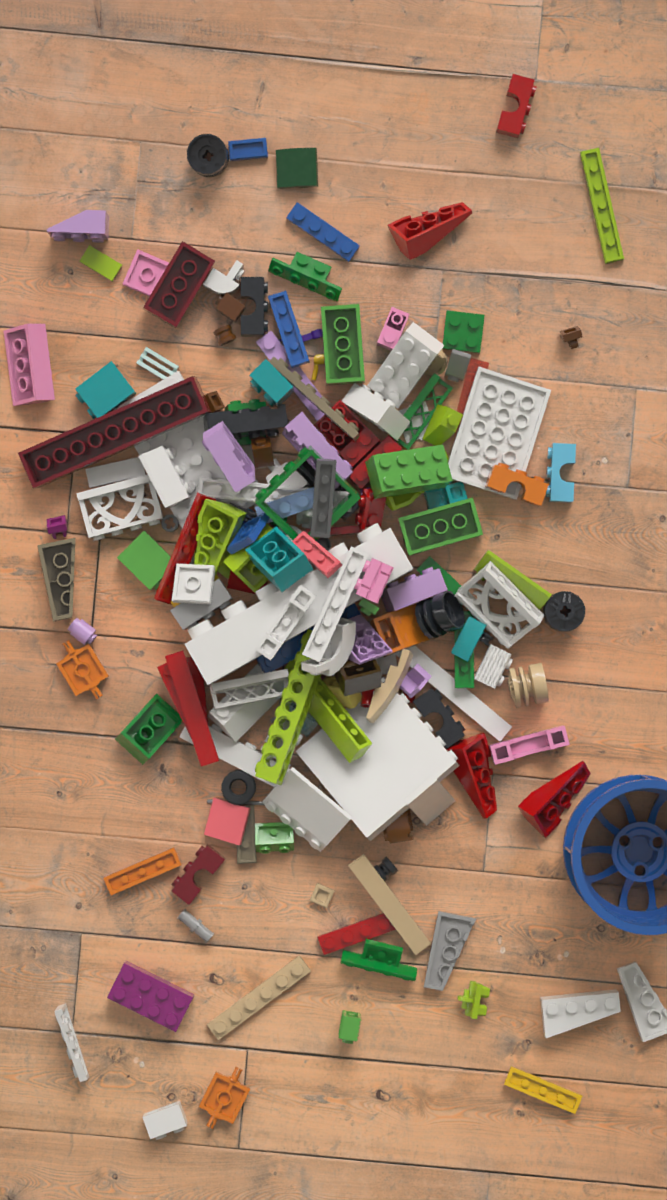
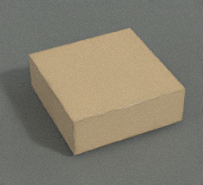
M317 883L309 901L327 908L335 890Z

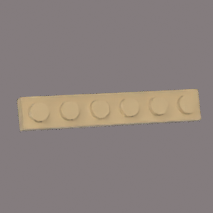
M300 955L210 1021L207 1026L218 1040L311 972L310 968Z

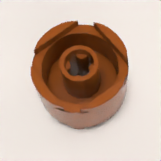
M410 809L383 830L385 841H389L392 844L414 840V835L410 836L411 831H413Z

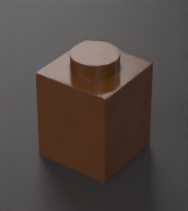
M227 292L224 296L221 294L215 303L217 305L216 310L234 323L237 322L246 309V305Z
M270 436L251 439L255 468L275 466Z

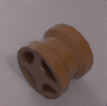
M230 324L213 332L219 339V346L226 345L237 339L232 334Z

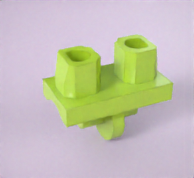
M470 981L469 989H464V995H458L457 1000L462 1001L461 1008L465 1009L466 1016H470L472 1019H477L478 1016H486L487 1006L480 1004L481 997H489L490 988L476 981Z

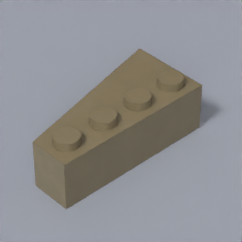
M76 538L37 546L53 622L69 619L73 616Z

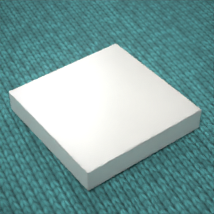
M176 564L172 595L173 603L211 604L215 566Z

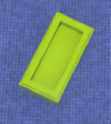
M90 245L80 259L82 264L112 282L122 267V264Z

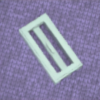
M148 347L144 349V352L136 362L163 380L167 377L143 363L144 359L170 375L177 372L179 366ZM147 353L153 355L162 362L171 366L173 370L171 371L163 365L159 364L158 362L154 361L153 359L149 358L148 356H146Z

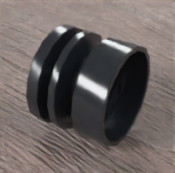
M201 134L189 143L187 160L193 170L199 175L215 177L227 168L229 152L219 137L212 134ZM208 152H210L211 155H214L213 157H211V161H208L206 158H204L207 156Z
M446 590L433 596V598H427L416 604L415 615L421 631L429 639H436L447 632H453L464 626L465 615L463 608L455 594L451 591Z
M561 591L552 594L543 606L544 620L550 628L556 631L567 632L574 630L584 620V603L578 595L572 592ZM563 606H565L566 609L570 610V612L566 614L567 617H564V614H560V610L563 609Z

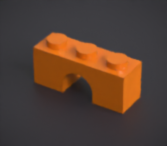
M498 463V465H492L485 487L505 493L507 486L511 482H517L523 488L521 500L539 507L542 505L549 484L544 483L545 479L534 476V478L526 476L527 472L516 469V472L509 470L508 465Z

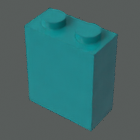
M112 361L75 388L78 392L75 396L81 404L85 402L88 405L89 409L87 411L93 419L112 412L136 394Z

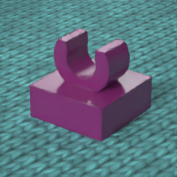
M65 515L47 519L48 534H52L53 539H57L56 533L62 532L64 537L67 536V520Z

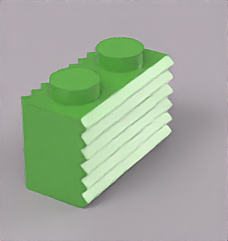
M342 1010L339 1027V1038L342 1039V1042L353 1044V1041L358 1040L361 1025L360 1013Z

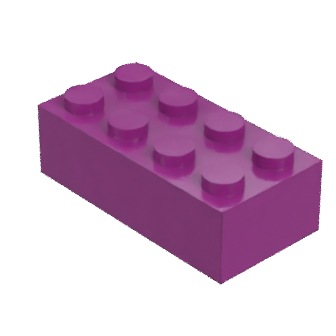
M125 961L107 998L176 1032L194 994Z

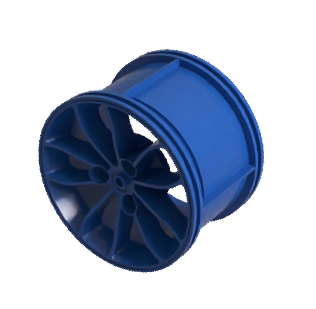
M650 775L620 776L608 780L591 790L579 802L570 816L564 835L563 857L571 884L579 896L599 917L626 932L641 935H660L667 933V905L660 908L656 907L653 880L662 874L667 876V829L663 831L655 825L660 807L667 801V780ZM647 791L659 794L653 803L647 822L636 821L625 793ZM615 797L624 806L629 824L622 829H618L611 824L600 810ZM594 816L614 834L612 846L582 847L585 832ZM626 835L629 841L626 845L622 846L619 843V839L621 836ZM655 837H661L662 844L659 847L653 846L652 842ZM597 852L611 854L613 865L599 874L585 875L581 860L582 856ZM638 865H643L644 872L641 875L635 874V868ZM619 871L626 879L620 892L618 906H615L602 898L591 884ZM634 881L646 882L649 893V905L646 911L629 910L627 906V896Z

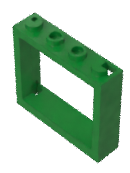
M311 445L308 448L304 447L297 454L298 458L294 462L290 461L285 465L283 473L275 475L270 480V485L266 489L262 488L255 495L257 497L255 503L292 540L299 534L265 500L310 456L315 460L317 458L324 459ZM337 471L335 480L349 494L332 509L331 526L361 498L359 493ZM312 537V538H313L315 541H317L320 537Z

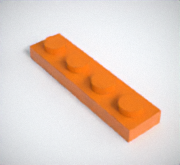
M175 847L110 874L103 879L110 895H113L179 867L182 864Z

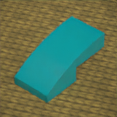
M462 482L424 492L428 510L468 499Z
M469 617L451 653L468 662L487 625Z

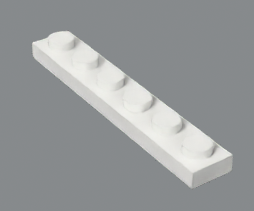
M351 546L302 655L318 662L321 661L369 554Z

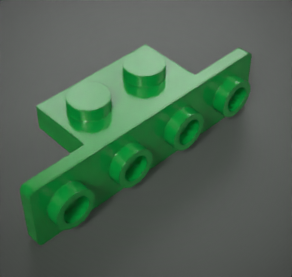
M296 252L290 265L275 258H272L268 272L323 295L328 299L338 301L342 292L341 287L326 281L331 271V266L302 253Z
M366 939L362 954L346 950L342 952L340 963L349 967L374 971L386 976L402 978L406 981H415L417 976L416 967L400 964L403 947Z

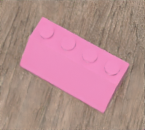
M24 324L4 330L13 406L55 400L45 324Z

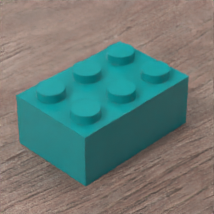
M267 359L249 375L252 388L257 393L262 392L265 401L271 407L275 405L278 408L279 404H283L294 393L293 386Z
M277 527L245 549L253 564L281 592L313 570L305 554Z

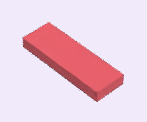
M302 531L292 541L305 554L309 563L327 578L342 566L337 558L305 531Z

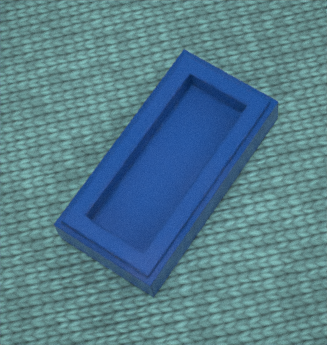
M266 138L228 141L230 161L268 158Z

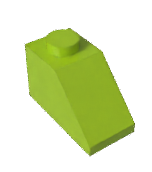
M437 404L422 440L434 446L442 445L456 432L463 414L450 407Z

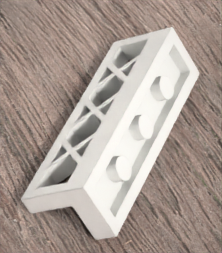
M283 669L211 684L210 690L214 709L217 710L281 697L282 692H277L272 689V686L275 682L283 681L284 687L287 688L288 670ZM259 685L268 689L265 695L262 696L255 694L253 690ZM239 689L249 693L246 699L243 700L238 699L234 694ZM225 693L230 698L226 703L218 704L216 694Z

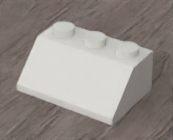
M160 446L139 456L165 508H172L192 497L190 494L192 492L188 482L184 483L181 477L183 472L179 465L174 464L172 460L174 455L170 448Z

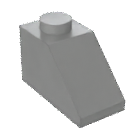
M455 349L452 350L445 372L448 380L453 382L463 381L471 354Z

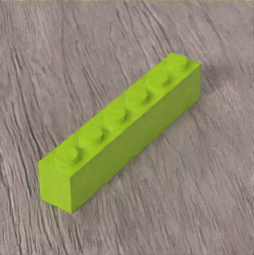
M294 660L289 661L284 668L288 670V674L294 669L296 663ZM320 678L308 711L350 763L363 757L372 745V742ZM302 684L297 685V693H300L302 691Z

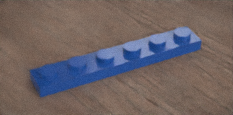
M354 603L344 609L341 617L349 619L361 613ZM307 630L284 642L272 660H269L264 655L256 658L263 673L272 672L289 661L294 660L296 653L301 649L302 636Z

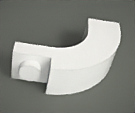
M341 617L321 661L309 659L301 662L302 670L310 672L311 675L324 674L327 676H331L339 671L346 663L353 649L356 622Z

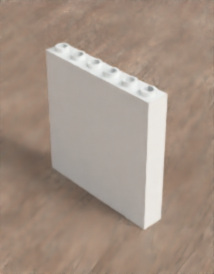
M382 677L381 682L385 683L386 679ZM396 693L388 707L374 723H370L367 720L369 708L361 707V701L355 708H346V711L372 742V745L363 757L349 763L323 729L296 750V753L343 810L352 817L353 822L370 841L410 808L403 800L429 777L434 775L441 782L459 767L456 762L458 757L452 750L447 752L444 748L446 743L440 736L435 738L431 733L434 729L427 721L423 723L419 719L422 715L415 707L411 709L407 705L410 701L403 693L401 695Z

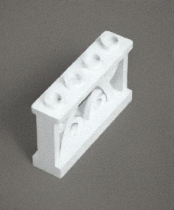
M148 474L76 493L88 538H93L94 541L104 539V535L112 533V536L123 534L124 529L130 528L131 531L141 529L143 524L149 523V526L157 525L163 519L157 492ZM145 484H149L153 500L143 498ZM128 490H133L132 496L137 495V497L129 498L126 493ZM115 492H119L126 501L135 502L130 513L124 519L115 517L106 511L115 500ZM106 496L109 498V503L102 507L101 505L105 504L102 502V498ZM85 500H89L96 510L90 516L87 512ZM142 502H148L154 506V512L151 516L143 515V511L149 509L146 506H141ZM98 514L102 515V517L98 519L97 524L101 521L105 524L104 528L100 530L92 526V520ZM136 515L138 516V518L141 519L135 522H131ZM110 521L120 526L110 528Z
M491 561L462 585L455 594L459 603L464 605L473 617L486 624V630L491 632L498 639L499 643L507 649L533 628L537 627L544 617V614ZM483 577L487 580L484 586L477 583ZM471 588H477V589L481 590L482 593L479 592V591L473 592V594L477 595V599H476V598L469 592V589H471ZM489 596L495 599L505 598L508 601V615L491 612ZM511 607H514L517 610H514V614L512 612ZM527 620L529 623L521 629L519 622ZM512 623H514L516 633L511 634L505 627H508L511 631Z

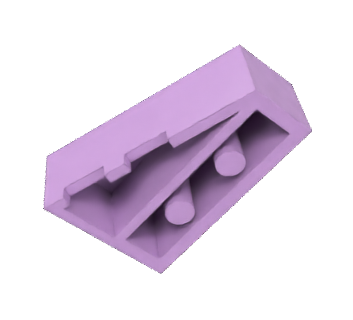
M223 421L203 433L202 443L205 449L211 452L214 461L221 468L235 492L255 481L254 464Z

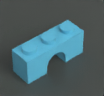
M552 443L551 447H548L547 458L551 459L550 467L547 466V478H550V486L547 488L546 497H549V502L572 503L574 500V482L562 480L559 471L565 464H575L576 444Z

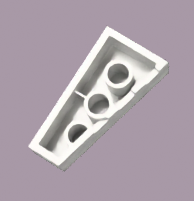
M616 989L540 997L545 1038L621 1012L619 992Z

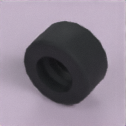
M235 770L224 778L221 791L223 797L228 802L234 805H242L248 803L253 798L256 792V783L252 775L242 770ZM236 780H241L246 784V791L241 795H236L232 792L231 785Z

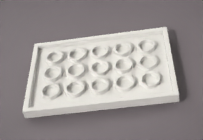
M478 367L448 460L452 480L517 500L521 488L519 483L511 482L507 486L505 493L486 488L485 484L494 464L503 463L508 465L509 470L516 472V469L526 472L551 390Z

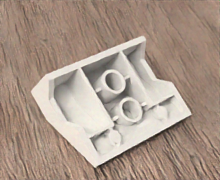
M293 767L285 775L282 785L277 784L262 801L269 811L279 816L284 824L292 827L298 836L305 838L311 847L320 852L352 818Z

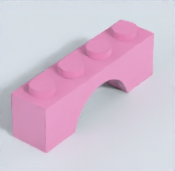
M561 725L491 744L489 748L493 763L496 765L529 754L570 744L565 726Z

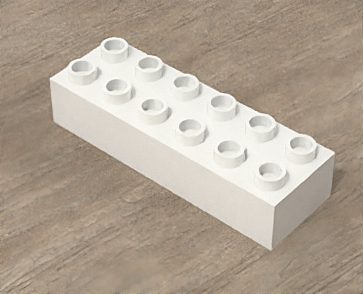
M376 523L357 534L361 544L355 548L369 554L368 561L371 562V559L374 558L394 567L387 584L413 570L391 528L382 532L380 526ZM344 542L328 550L343 565L349 552ZM342 566L329 578L313 568L312 571L283 592L273 583H270L255 592L260 601L247 608L245 603L240 600L222 610L221 612L226 621L213 627L211 621L207 619L187 630L192 640L185 643V646L207 685L218 681L262 655L255 650L256 646L300 585L316 595V598L285 642L315 626ZM361 571L359 578L363 579L366 572ZM353 589L345 608L363 598L356 595L357 590Z

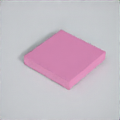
M137 249L122 285L150 296L169 263Z

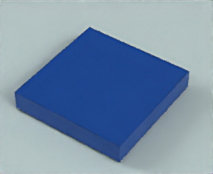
M264 512L245 522L231 541L227 551L233 554L254 543L270 517Z

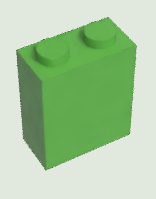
M143 531L117 558L149 590L153 588L157 590L171 556L146 531Z

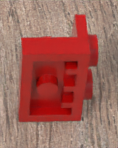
M363 488L362 495H360L361 498L358 500L360 509L359 513H356L355 523L358 524L360 531L376 523L381 528L386 497L374 499L372 489Z

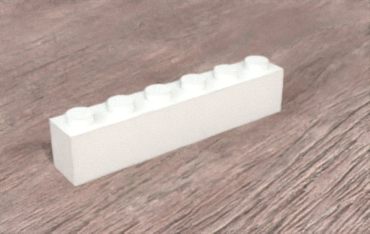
M212 724V726H209L218 757L255 777L256 764L263 755L256 751L257 747L249 742L243 744L239 740L235 743L228 735L222 733V730L217 725ZM184 727L180 738L193 744L186 727ZM271 758L270 766L273 767L276 761ZM258 778V779H260L261 781H263V782H265V783H267V784H269V785H271V786H273V787H275V786L277 785V784H275V783H272V782L266 781V780H264V779Z

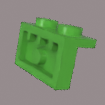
M283 822L255 823L256 852L268 854L271 851H279L280 853L293 851V828Z

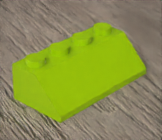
M490 550L485 552L473 569L477 574L491 561L539 610L552 595Z

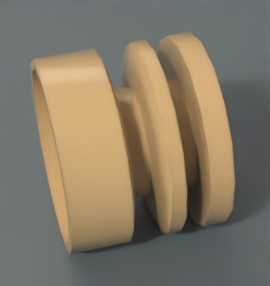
M542 663L528 665V674H524L523 668L518 667L519 676H516L514 668L509 669V691L516 708L521 707V698H523L525 706H529V697L533 696L536 704L549 702Z

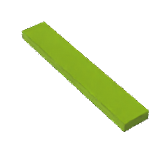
M595 148L581 151V161L604 262L608 264L624 260V255L600 150Z

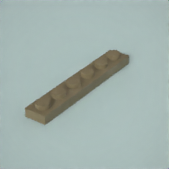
M273 357L269 361L290 384L354 442L360 437L357 432L359 428L352 422L348 424L343 419L345 416L338 409L334 411L329 407L331 403L324 396L319 398L315 394L317 390L309 383L305 385L301 381L303 378L295 370L292 373L287 369L289 365L282 358L277 360Z

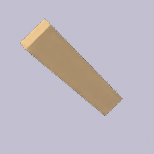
M364 854L348 865L415 955L431 944Z

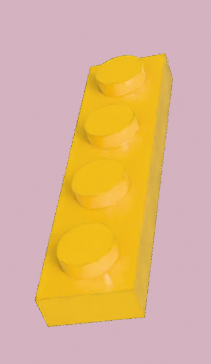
M513 1066L510 1067L504 1081V1085L573 1114H576L583 1097L581 1094Z

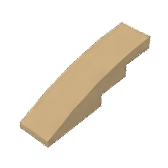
M402 650L398 667L390 665L385 683L381 682V687L375 688L366 717L370 723H374L398 692L413 658L410 650Z

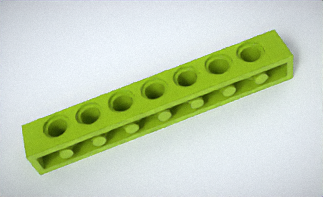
M309 629L302 636V646L300 651L296 653L294 669L289 672V682L287 688H284L282 692L281 705L275 711L276 719L269 728L268 741L262 747V758L255 767V777L278 785L283 783L321 674L311 675L310 672L306 675L303 674L301 662L311 659L302 655L312 633V630ZM302 684V691L300 693H297V685ZM295 702L296 709L291 712L289 709L290 704ZM288 720L290 723L289 728L284 730L283 723ZM279 739H282V740H283V745H282V747L277 748V746H276L277 741H278ZM275 757L276 764L271 767L270 760Z

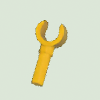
M316 354L314 356V369L311 380L316 381L318 365L324 364V354Z

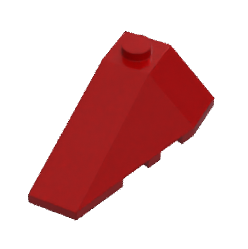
M186 657L208 723L204 678L193 658ZM165 663L157 667L190 735L168 665Z
M583 761L579 762L531 792L518 805L524 818L543 837L547 838L562 820L560 816L565 808H570V800L574 794L580 792L591 774L587 765Z

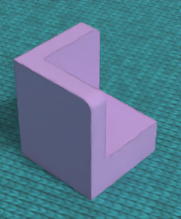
M417 663L408 671L400 688L412 698L425 686L432 676Z

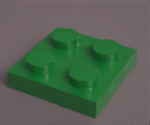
M447 310L443 336L444 347L442 349H455L462 352L480 354L485 315Z

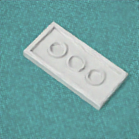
M432 775L403 801L427 826L452 805L455 799L436 777Z

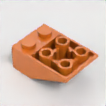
M416 604L387 613L370 621L372 628L392 649V653L384 657L431 640L424 635L417 623L415 615Z

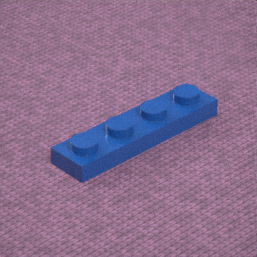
M298 202L286 217L287 220L348 262L360 247V245Z
M283 291L268 296L291 369L310 363L287 292Z

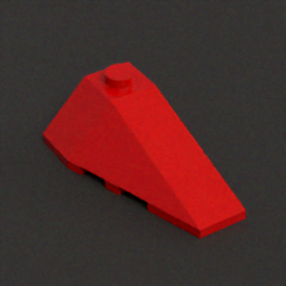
M463 202L441 207L438 212L428 213V211L421 212L422 216L411 218L409 215L388 224V228L400 252L409 260H412L429 251L472 214V210Z
M480 733L457 741L446 750L447 752L452 750L458 757L456 762L459 767L453 772L483 819H487L497 811L495 787L491 785L490 775H493V769L489 768L488 757H491V752L485 733Z

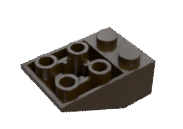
M347 659L343 667L334 674L344 696L381 687L382 671L376 659L363 664H357Z

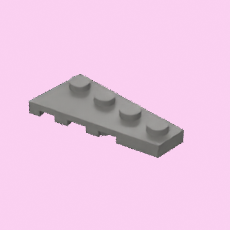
M438 911L424 981L425 988L443 991L476 918Z

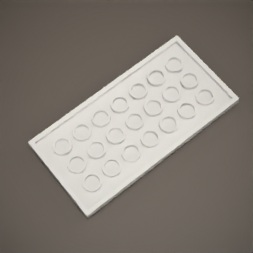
M177 371L114 410L184 380L180 371ZM204 416L134 446L139 455L160 446H166V448L171 449L174 455L172 459L174 464L179 465L183 472L181 477L184 483L188 482L192 490L190 493L191 498L170 508L182 529L197 492L199 493L200 477L227 480L221 468L214 461L211 452L207 451L202 443L203 433L205 432ZM215 498L216 501L227 504L232 503L245 509L256 504L255 502Z

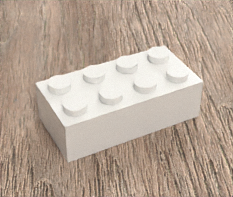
M413 322L367 386L382 395L385 400H391L397 405L396 408L398 409L444 345Z

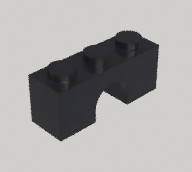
M241 277V299H251L256 304V309L252 314L241 315V337H263L264 332H268V320H264V313H268V301H264V294H268V282H264V277Z
M430 688L413 700V703L423 717L432 712H437L442 716L443 725L435 734L440 736L446 743L445 748L447 749L465 736L463 731L466 729L460 721L455 722L452 717L454 712L449 705H443L441 702L443 697L437 689L434 691Z

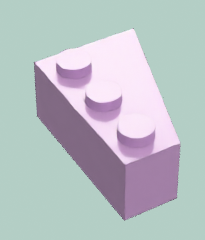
M433 567L422 570L423 574L419 576L412 574L404 577L405 581L398 583V581L387 584V588H384L381 595L386 612L399 610L446 591L447 587L440 569L433 570Z

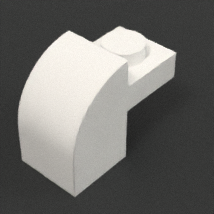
M236 260L227 276L213 268L203 283L204 287L217 295L222 294L224 296L226 292L230 295L235 293L240 288V285L235 280H240L244 274V265Z

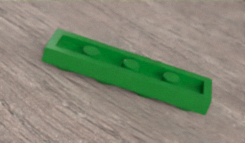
M464 611L466 623L469 617L473 618L470 611ZM463 627L454 631V645ZM474 651L468 662L454 655L455 688H474Z

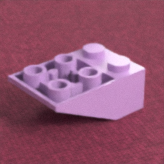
M85 210L48 228L47 233L51 238H54V241H65V238H70L74 242H84L85 239H92V242L103 243L104 240H108L109 216L104 210Z
M361 614L348 619L356 622L355 641L348 660L357 664H363L392 653V649Z

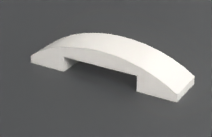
M300 585L255 650L269 660H272L314 601L316 595Z

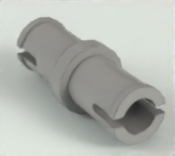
M186 909L177 918L190 928V932H195L206 943L214 935L213 932L201 923L200 919L197 920Z

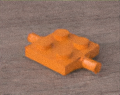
M70 640L64 642L62 645L68 654L56 665L75 696L84 691L91 690L96 700L103 695L97 686L109 675L91 645L87 644L80 649H74Z
M235 1067L231 1077L216 1071L199 1104L200 1108L206 1110L211 1115L206 1124L211 1129H214L218 1119L226 1120L233 1124L250 1091L249 1087L238 1081L243 1071L241 1068L238 1071L239 1067Z

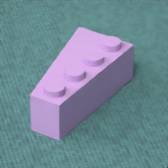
M303 412L284 427L282 435L298 452L304 447L308 448L311 445L324 459L337 461L336 471L345 480L352 475V466L346 460L343 461L339 452L326 441V438L314 427ZM310 456L306 461L316 470V460ZM336 480L334 490L340 486Z

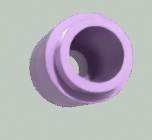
M76 618L67 629L83 645L91 644L97 637L95 634L96 630L83 619L79 620Z

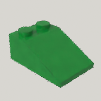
M156 693L115 740L143 765L183 721L179 713Z

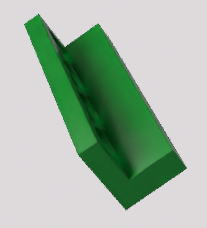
M434 373L403 415L410 421L411 428L405 429V431H411V441L408 444L401 439L395 441L409 450L431 420L437 404H443L453 390V387ZM438 383L447 388L444 395L435 397L434 389ZM434 400V409L424 412L423 403ZM422 415L424 423L420 427L413 428V417Z

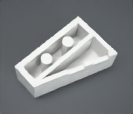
M354 383L342 402L353 412L368 422L377 425L380 430H385L392 438L398 440L410 424V421L395 409L397 405L391 400L387 399L384 401V397L376 391L372 394V390L363 384L361 387Z

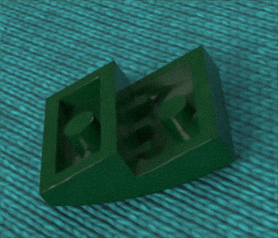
M317 148L276 150L277 188H308L318 186Z

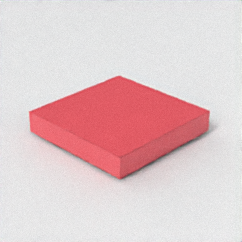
M214 797L204 835L241 845L251 808L243 805H234L226 800Z

